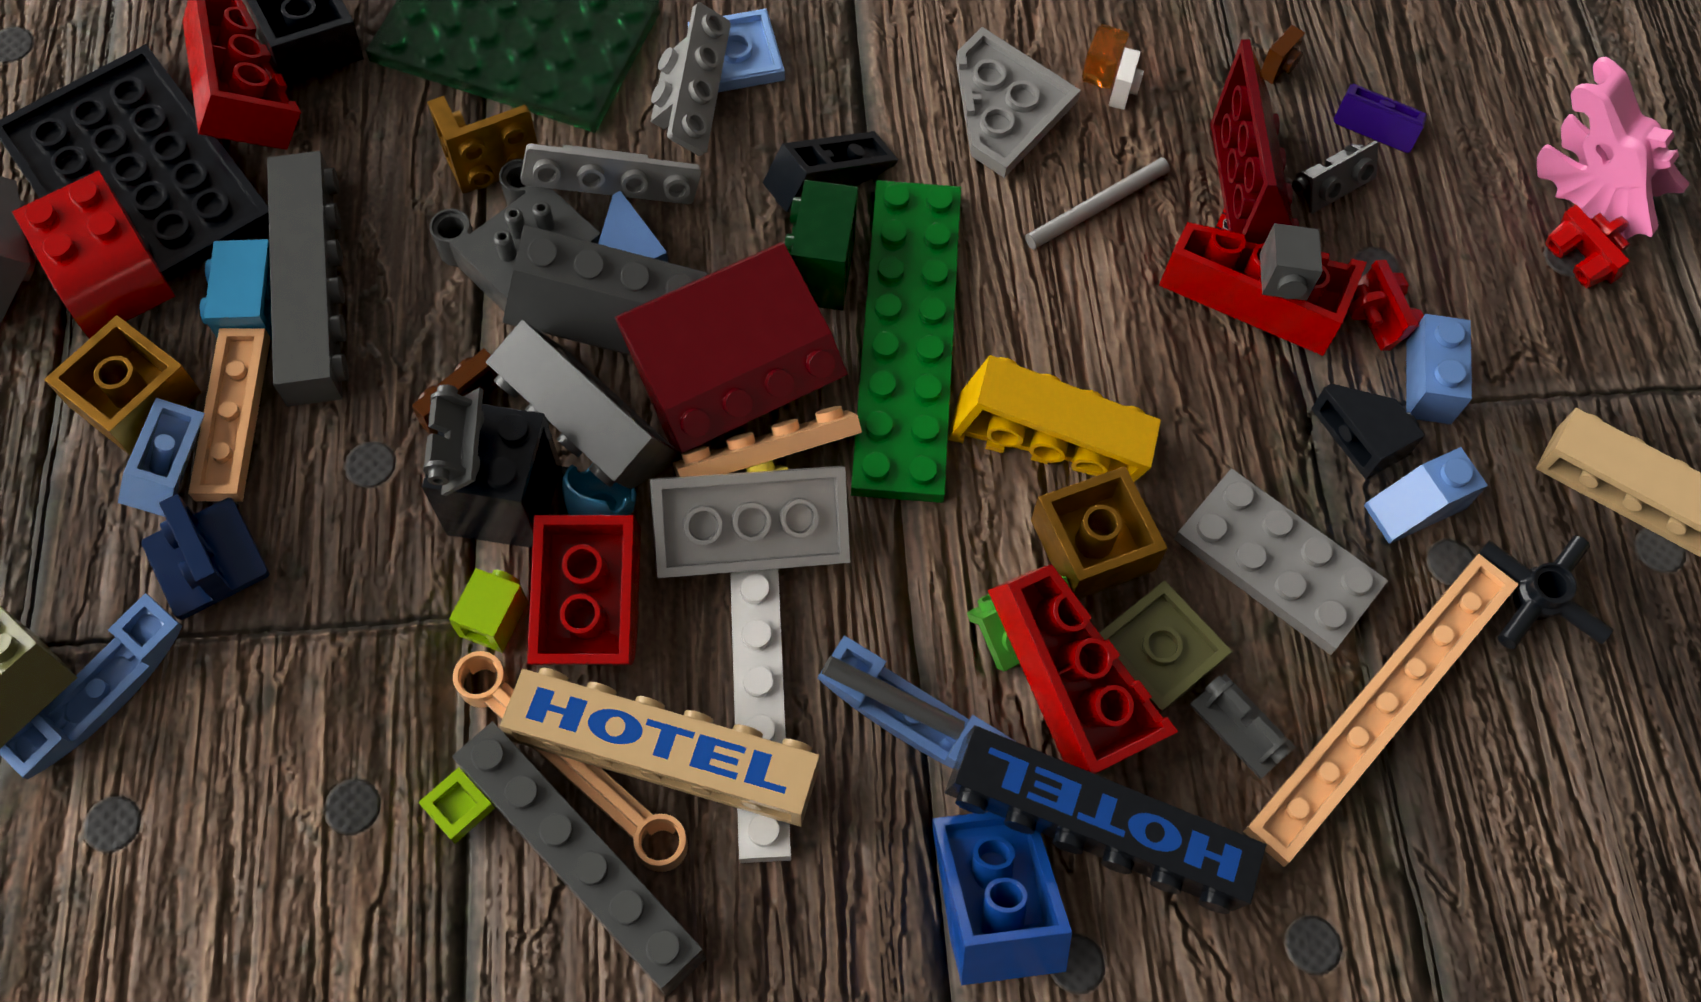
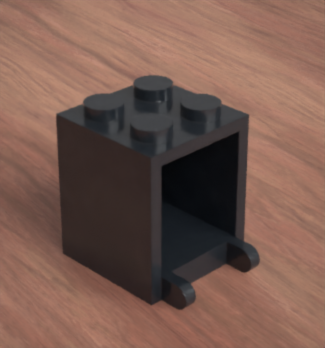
M482 404L484 422L480 430L478 445L480 467L475 481L447 496L441 495L442 485L429 483L427 481L428 475L425 474L422 488L447 535L533 548L534 515L549 514L556 483L563 481V476L568 467L561 466L544 413ZM438 431L437 435L444 437L445 433Z

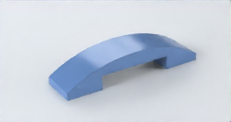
M145 593L108 629L115 638L76 675L78 678L0 749V755L25 779H30L59 761L94 734L140 689L170 650L182 625L150 595Z
M845 635L831 656L964 721L965 725L961 735L955 740L823 675L822 671L817 678L842 700L881 728L952 769L963 739L974 725L1013 740L974 715L970 719L966 718L885 668L884 666L887 661Z

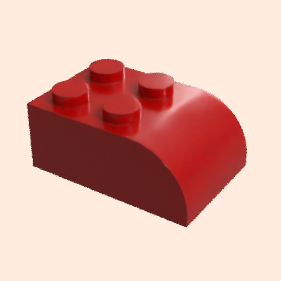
M99 170L12 211L60 299L89 339L116 315L126 322L176 297L121 202Z
M534 515L527 664H633L638 634L641 527L634 515Z

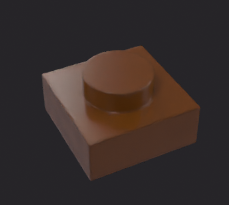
M1291 25L1270 47L1261 69L1264 80L1273 84L1284 71L1290 74L1303 55L1299 47L1305 35L1304 31Z

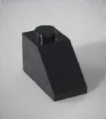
M1336 384L1324 387L1311 408L1365 479L1408 457L1425 436L1419 428L1416 418L1411 413L1406 412L1397 399Z

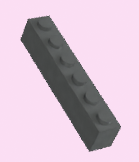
M321 151L267 157L273 385L287 407L343 399L342 381H348L349 371L345 355L341 354L340 342H346L347 332L344 318L341 314L339 315L338 304L345 302V293L342 280L339 276L337 277V266L343 265L342 249L338 239H335V230L341 229L340 212L337 204L333 202V194H339L340 191L337 172L334 167L328 168Z
M493 721L452 755L469 779L666 997L706 960L704 951Z

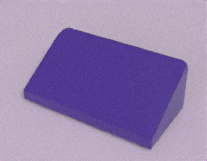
M1353 83V85L1350 84L1334 117V123L1402 152L1409 153L1414 147L1428 115Z

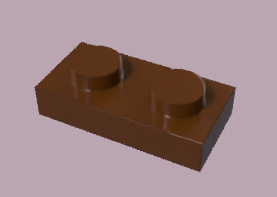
M485 348L473 357L462 360L452 374L438 385L431 386L423 391L418 400L411 405L421 427L429 435L432 433L438 434V431L429 428L428 424L431 405L430 398L434 392H437L439 385L448 384L455 386L458 389L457 394L461 396H466L472 391L482 388L483 398L498 387L494 379L499 374L486 363L491 354Z

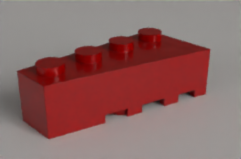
M188 0L182 21L198 134L288 150L301 111L295 101H289L285 93L287 85L282 75L275 74L269 63L271 54L266 44H261L255 36L257 28L243 1Z
M1187 222L1171 254L1159 286L1324 356L1344 321L1367 262L1351 258L1349 264L1329 260L1330 254L1321 252L1323 272L1307 301L1262 295L1260 251L1264 243L1247 242L1244 234Z
M1052 564L1029 571L988 590L1064 762L1096 774L1178 732L1169 718L1162 717L1150 701L1152 696L1141 681H1135L1118 657L1121 655L1109 639L1104 640L1090 621L1091 615Z

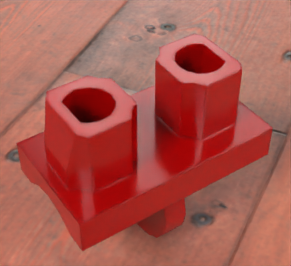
M1577 204L1565 211L1560 225L1548 236L1545 243L1548 249L1560 259L1575 248L1584 255L1585 259L1575 265L1573 273L1585 288H1590L1605 279L1612 284L1622 277L1623 273L1621 271L1630 262L1622 253L1630 243L1621 234L1628 227L1629 222L1623 216L1609 222L1601 213L1590 219Z
M1376 260L1371 264V269L1359 281L1354 294L1356 300L1348 308L1353 320L1366 319L1381 351H1391L1403 339L1409 338L1419 326L1418 324L1424 316L1421 309L1409 307L1404 297L1408 293L1409 284L1403 273L1392 272L1387 260Z

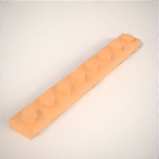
M1478 554L1243 832L1248 837L1267 844L1265 851L1283 867L1289 864L1519 584Z

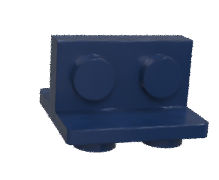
M178 494L159 502L166 517V521L160 523L161 530L141 541V545L173 615L178 620H184L266 579L270 575L254 539L232 498H226L204 510L194 513Z

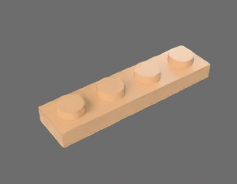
M219 328L203 412L205 414L200 428L188 492L194 501H222L226 498H232L234 502H243L271 339L266 329Z
M842 406L825 408L815 413L816 419L799 424L798 419H790L772 425V433L754 437L753 432H748L730 437L726 440L728 445L726 447L712 451L709 450V446L690 449L682 453L683 460L673 462L677 477L732 473L862 433L857 414L849 410L843 411Z

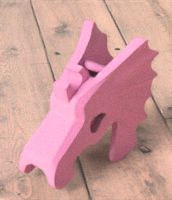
M1601 57L1593 65L1594 81L1597 85L1589 83L1580 84L1571 93L1572 109L1575 112H1582L1588 115L1590 129L1583 125L1573 114H1569L1561 126V145L1564 149L1574 152L1579 162L1566 156L1553 146L1545 145L1537 156V176L1554 182L1557 187L1555 197L1570 200L1577 204L1590 219L1598 213H1601L1609 222L1623 216L1629 222L1628 227L1621 233L1626 240L1636 234L1652 237L1659 226L1653 196L1658 197L1666 193H1684L1689 186V181L1674 164L1679 157L1678 149H1668V145L1674 138L1673 131L1663 129L1656 120L1646 117L1641 113L1627 73L1610 58Z

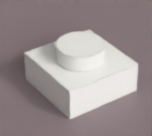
M1129 48L1124 49L1108 106L1124 110L1129 93L1138 94L1144 70L1136 69L1141 51Z

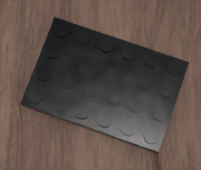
M146 44L0 119V141L39 198L99 170L121 202L167 282L211 258L214 241L243 240L269 225L267 204L219 140L212 136L198 134L195 108Z

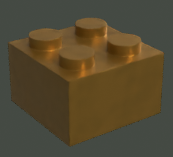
M118 315L44 379L68 407L130 456L155 398L187 407L202 393L179 362Z
M1126 466L1039 496L1031 518V522L1051 564L1060 575L1067 577L1071 590L1078 599L1156 571L1168 549Z

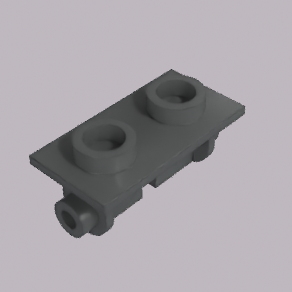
M1374 141L1366 146L1362 144H1349L1344 150L1327 158L1325 166L1318 163L1306 171L1297 173L1295 180L1292 181V188L1297 195L1304 194L1309 197L1310 213L1313 214L1376 178L1378 142Z
M443 384L439 385L437 392L431 395L428 427L445 433V436L443 437L435 433L427 436L423 472L428 475L427 481L429 483L442 485L441 495L447 496L474 482L479 471V434L484 422L482 388H478L466 396H461L457 394L458 389L455 386Z
M1226 674L1222 677L1218 676L1205 688L1206 690L1190 703V706L1259 779H1262L1296 748Z

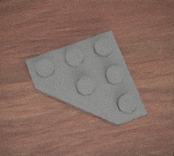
M981 27L957 51L956 66L971 156L1005 178L1078 102L1081 90L984 27Z

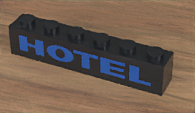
M974 725L964 737L945 790V794L957 798L956 805L966 811L975 814H985L988 811L1005 818L1004 824L1015 831L1025 834H1034V831L1045 834L1054 838L1052 843L1059 849L1074 854H1082L1083 851L1101 857V864L1110 870L1123 874H1131L1132 871L1145 875L1151 878L1150 884L1153 887L1164 892L1180 894L1181 891L1200 898L1199 905L1210 911L1229 914L1230 911L1250 905L1252 902L1267 844Z

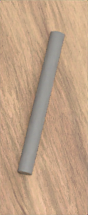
M1162 157L1026 234L1025 240L1028 246L1035 250L1167 174L1170 171L1167 160Z

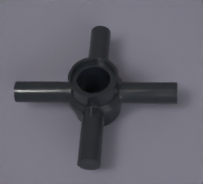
M1573 536L1553 563H1544L1531 569L1490 540L1478 552V554L1519 584L1513 592V601L1518 610L1498 636V641L1504 647L1515 649L1536 620H1544L1557 615H1561L1599 644H1603L1612 634L1614 629L1572 600L1577 590V584L1571 572L1590 548V544L1585 538ZM1539 586L1545 589L1550 597L1546 596Z

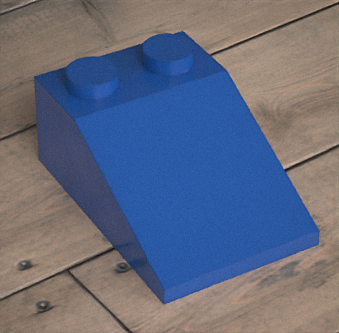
M991 812L938 817L932 820L950 941L961 986L1066 972L1072 930L1041 833L1034 831V834H1025L1015 831L1004 824L1005 818Z

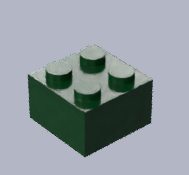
M804 180L802 196L793 197L790 224H793L792 234H786L784 244L819 308L843 311L856 237L858 187Z

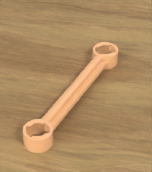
M475 651L462 657L454 668L453 683L463 700L473 707H489L502 719L514 688L508 684L507 673L499 659L489 652ZM481 670H489L493 673L497 671V681L490 690L481 694H472L464 688V680L469 672L474 675ZM534 748L634 839L635 851L644 866L656 872H666L682 863L687 854L688 840L682 824L675 817L668 814L653 815L600 767ZM659 831H667L671 834L677 831L679 845L674 855L665 860L648 858L642 848V842L647 833L652 836Z

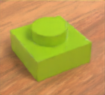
M459 767L418 802L454 844L495 809L492 803Z

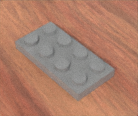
M844 466L650 479L657 578L850 563L846 472Z
M1232 468L1174 538L1175 541L1330 655L1339 647L1388 582L1386 578Z

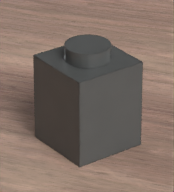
M1274 223L1260 251L1262 295L1307 301L1323 272L1319 229Z

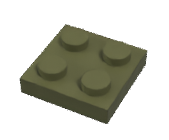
M1165 580L1100 632L1104 640L1109 639L1121 655L1118 657L1134 680H1140L1152 696L1150 701L1160 714L1225 661L1233 652Z

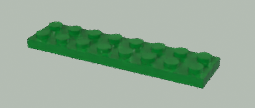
M876 180L857 409L862 433L855 435L851 496L943 503L961 203L960 186Z

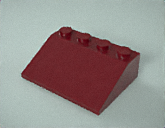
M1241 39L1210 125L1228 231L1244 234L1247 242L1262 244L1265 243L1274 223L1299 226L1297 218L1292 217L1291 212L1293 190L1291 183L1285 180L1286 152L1283 147H1279L1278 142L1279 116L1277 113H1273L1270 95L1250 39Z
M783 242L615 316V320L668 442L681 453L848 375L832 332Z

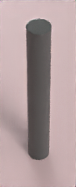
M833 656L828 658L823 667V675L955 740L959 738L964 729V721Z

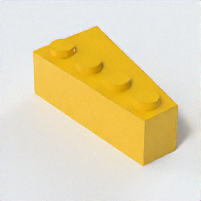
M989 355L959 393L948 440L963 443L965 436L987 441L985 447L987 450L1003 453L1005 447H1013L1029 451L1032 455V461L1044 464L1058 463L1066 460L1072 462L1071 467L1073 471L1093 476L1126 466L1133 482H1135L1152 467L1161 419L1145 414L1138 407L1124 406L1105 399L1096 391L1082 390L1063 383L1054 375L1040 374L1021 367L1012 359Z

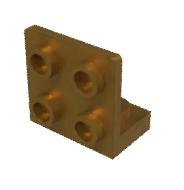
M444 96L427 101L445 158L463 194L475 189L486 188L490 184L499 181V173L505 163L513 159H524L526 145L538 144L531 113L526 105L466 125L460 110L452 112Z

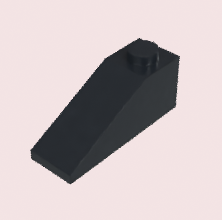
M875 131L782 143L762 183L773 195L776 202L786 212H791L793 197L802 196L804 180L858 186L894 167L899 159Z

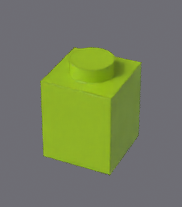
M475 568L448 620L459 637L503 653L528 601L520 581L513 575L497 569L493 570L491 574Z

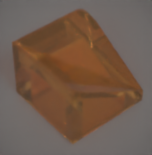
M1105 24L1098 26L1087 53L1082 73L1084 82L1106 89L1112 87L1119 59L1129 37L1128 32Z

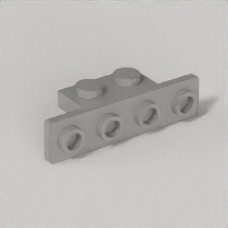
M701 2L692 7L687 37L674 48H667L659 60L658 69L661 73L658 85L655 87L651 97L654 107L650 121L662 129L668 127L667 137L698 156H702L708 149L731 25L728 19Z
M527 144L521 171V183L525 186L613 195L621 191L625 197L692 204L701 176V169L698 164L650 159L648 155L564 144L562 147Z

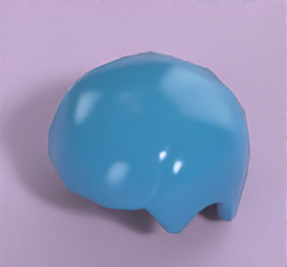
M572 464L568 467L562 481V496L567 512L570 515H630L634 510L637 496L635 488L629 489L616 482L612 487H609L598 479L589 468L584 472H578L577 467Z

